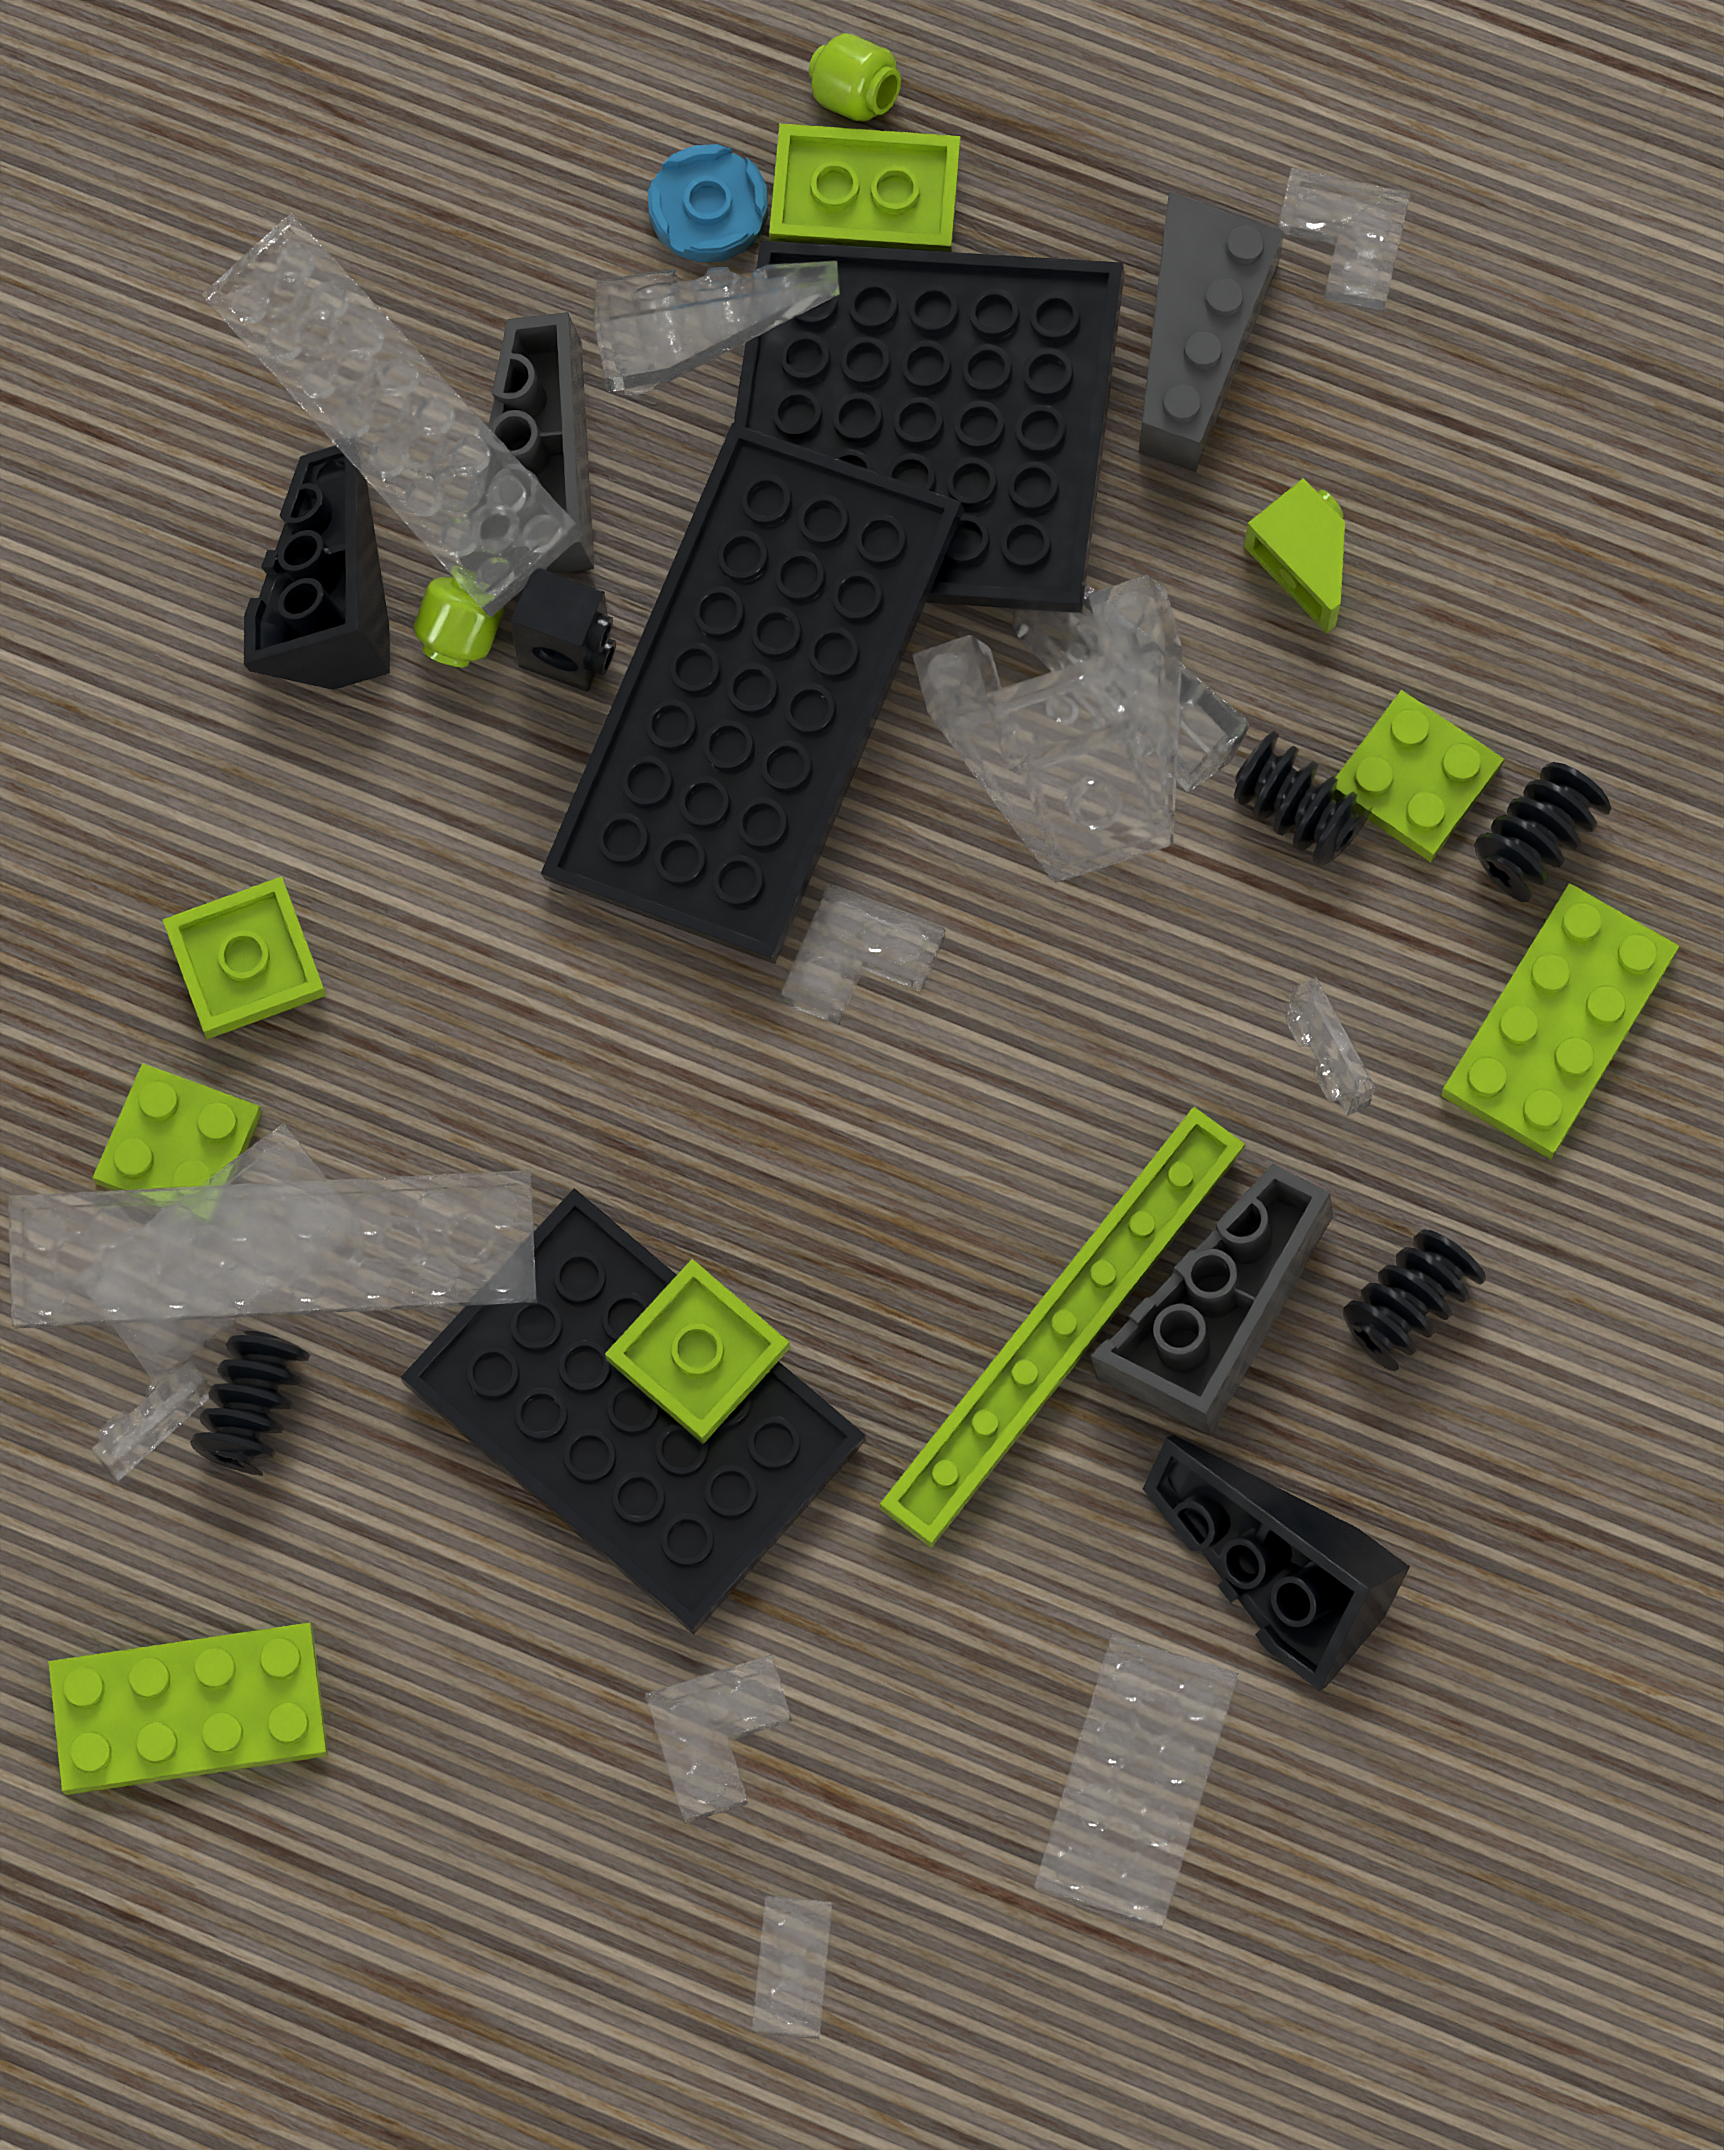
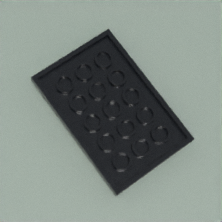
M574 1188L400 1378L407 1388L694 1635L864 1444L866 1435L778 1361L704 1444L701 1443L612 1366L605 1357V1353L677 1275Z

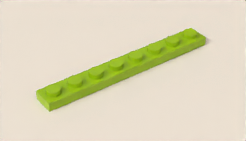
M1196 1107L1190 1110L880 1503L881 1511L930 1548L934 1546L1243 1153L1245 1143Z

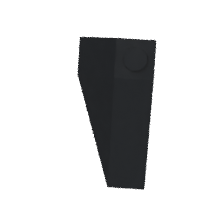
M354 439L300 456L280 513V517L285 524L276 550H267L261 566L267 574L259 598H250L244 614V665L250 672L331 690L390 673L388 612L362 447Z
M1174 1434L1165 1439L1143 1487V1490L1189 1550L1201 1551L1223 1581L1218 1587L1229 1602L1232 1603L1238 1599L1261 1630L1255 1635L1266 1650L1319 1691L1328 1686L1385 1618L1410 1568L1409 1565L1359 1528Z

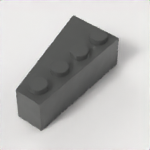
M1169 192L1139 453L1197 472L1279 265L1284 231Z
M568 312L507 319L492 390L494 401L489 425L484 427L481 442L483 454L477 483L472 485L468 504L471 512L466 535H462L458 557L465 570L477 573L489 581L529 577L534 566L552 573L594 569L582 341Z
M1272 1164L1216 1223V1229L1194 1252L1190 1250L1174 1267L1175 1272L1150 1298L1146 1297L1129 1315L1130 1320L1110 1341L1106 1339L1094 1351L1091 1359L1097 1378L1211 1436L1333 1218L1330 1192Z

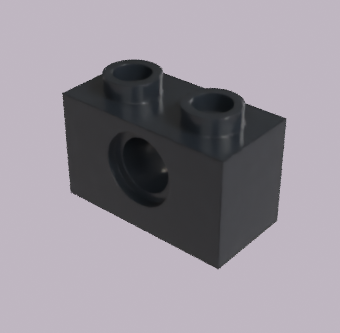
M534 566L510 621L518 666L588 692L595 674L597 673L602 676L606 674L616 649V640L611 639L610 635L613 617L608 616L605 592Z

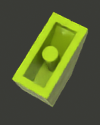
M1302 478L1248 522L1244 548L1327 634L1336 627L1341 605L1345 521L1343 520V512L1336 500L1325 490L1320 489L1316 491Z

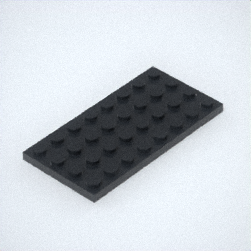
M732 423L541 871L543 878L554 884L776 964L964 511L962 502Z

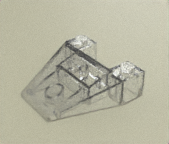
M1148 574L1088 594L1105 654L1002 688L991 648L972 635H967L912 654L928 714L1050 879L1055 883L1173 845L1182 645L1166 588Z

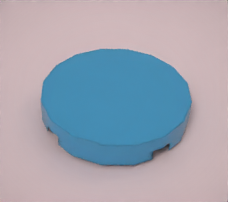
M718 144L693 145L672 154L662 164V170L656 175L655 179H652L648 189L649 219L659 241L676 255L696 262L725 261L745 252L760 237L768 217L767 185L758 167L747 157L744 160L741 156L733 154L732 149Z

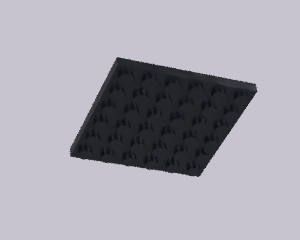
M760 241L734 424L961 501L964 511L926 600L927 603L1082 613L1125 275L1123 262Z

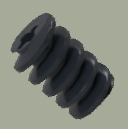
M1274 730L1255 747L1239 769L1235 779L1237 786L1234 792V800L1241 805H1245L1257 798L1254 806V816L1260 820H1265L1277 813L1273 830L1283 836L1297 828L1293 838V846L1303 851L1317 843L1313 853V862L1323 866L1338 857L1351 844L1368 820L1373 807L1359 816H1355L1352 811L1358 795L1354 791L1338 801L1333 799L1332 797L1338 783V779L1334 776L1316 786L1313 783V779L1319 764L1315 761L1310 762L1298 771L1294 769L1293 765L1299 749L1292 746L1280 755H1276L1273 751L1279 734Z
M1551 762L1546 764L1540 772V780L1530 781L1523 791L1524 797L1513 799L1507 808L1508 815L1498 816L1490 827L1491 833L1481 834L1474 844L1476 856L1491 879L1504 892L1521 903L1528 902L1532 896L1529 888L1523 882L1525 878L1537 885H1544L1548 880V875L1540 864L1541 861L1559 868L1564 863L1565 859L1556 846L1557 843L1570 850H1576L1580 846L1581 840L1572 828L1574 825L1586 832H1593L1596 829L1597 822L1589 809L1592 808L1603 815H1609L1611 811L1609 799L1602 788L1577 769L1563 763Z
M1423 1229L1418 1232L1413 1238L1414 1248L1404 1247L1396 1254L1397 1266L1386 1265L1378 1272L1379 1283L1370 1282L1361 1289L1362 1301L1352 1300L1343 1308L1344 1320L1356 1342L1376 1363L1391 1371L1399 1369L1398 1363L1390 1352L1394 1347L1409 1356L1417 1351L1415 1344L1408 1335L1411 1330L1426 1338L1431 1337L1435 1333L1425 1316L1428 1312L1443 1320H1447L1452 1315L1449 1306L1443 1299L1446 1294L1460 1302H1465L1470 1297L1461 1281L1464 1276L1479 1285L1486 1281L1485 1272L1466 1250L1433 1230Z
M246 1330L244 1331L245 1335L232 1336L227 1340V1351L236 1359L223 1360L218 1365V1375L227 1383L214 1384L209 1389V1399L219 1408H206L201 1411L200 1423L210 1432L194 1434L190 1443L197 1453L211 1462L239 1472L263 1476V1473L251 1464L253 1458H273L275 1451L260 1440L262 1433H282L284 1429L280 1423L269 1416L270 1410L291 1409L293 1404L278 1392L279 1385H300L301 1378L286 1367L288 1361H308L310 1354L301 1347L274 1335Z

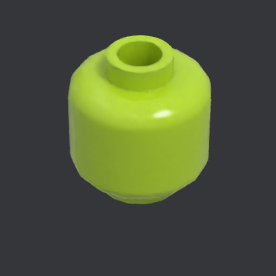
M842 33L832 38L826 45L820 46L815 51L809 64V76L812 78L811 87L815 100L822 107L853 121L866 122L878 114L886 113L898 97L901 87V75L897 70L896 59L887 48L855 34Z
M456 570L454 577H439L430 582L426 588L413 627L416 637L423 643L422 651L424 654L437 662L461 668L468 667L470 661L480 660L487 656L504 613L501 600L489 590L491 582L487 578L471 571Z

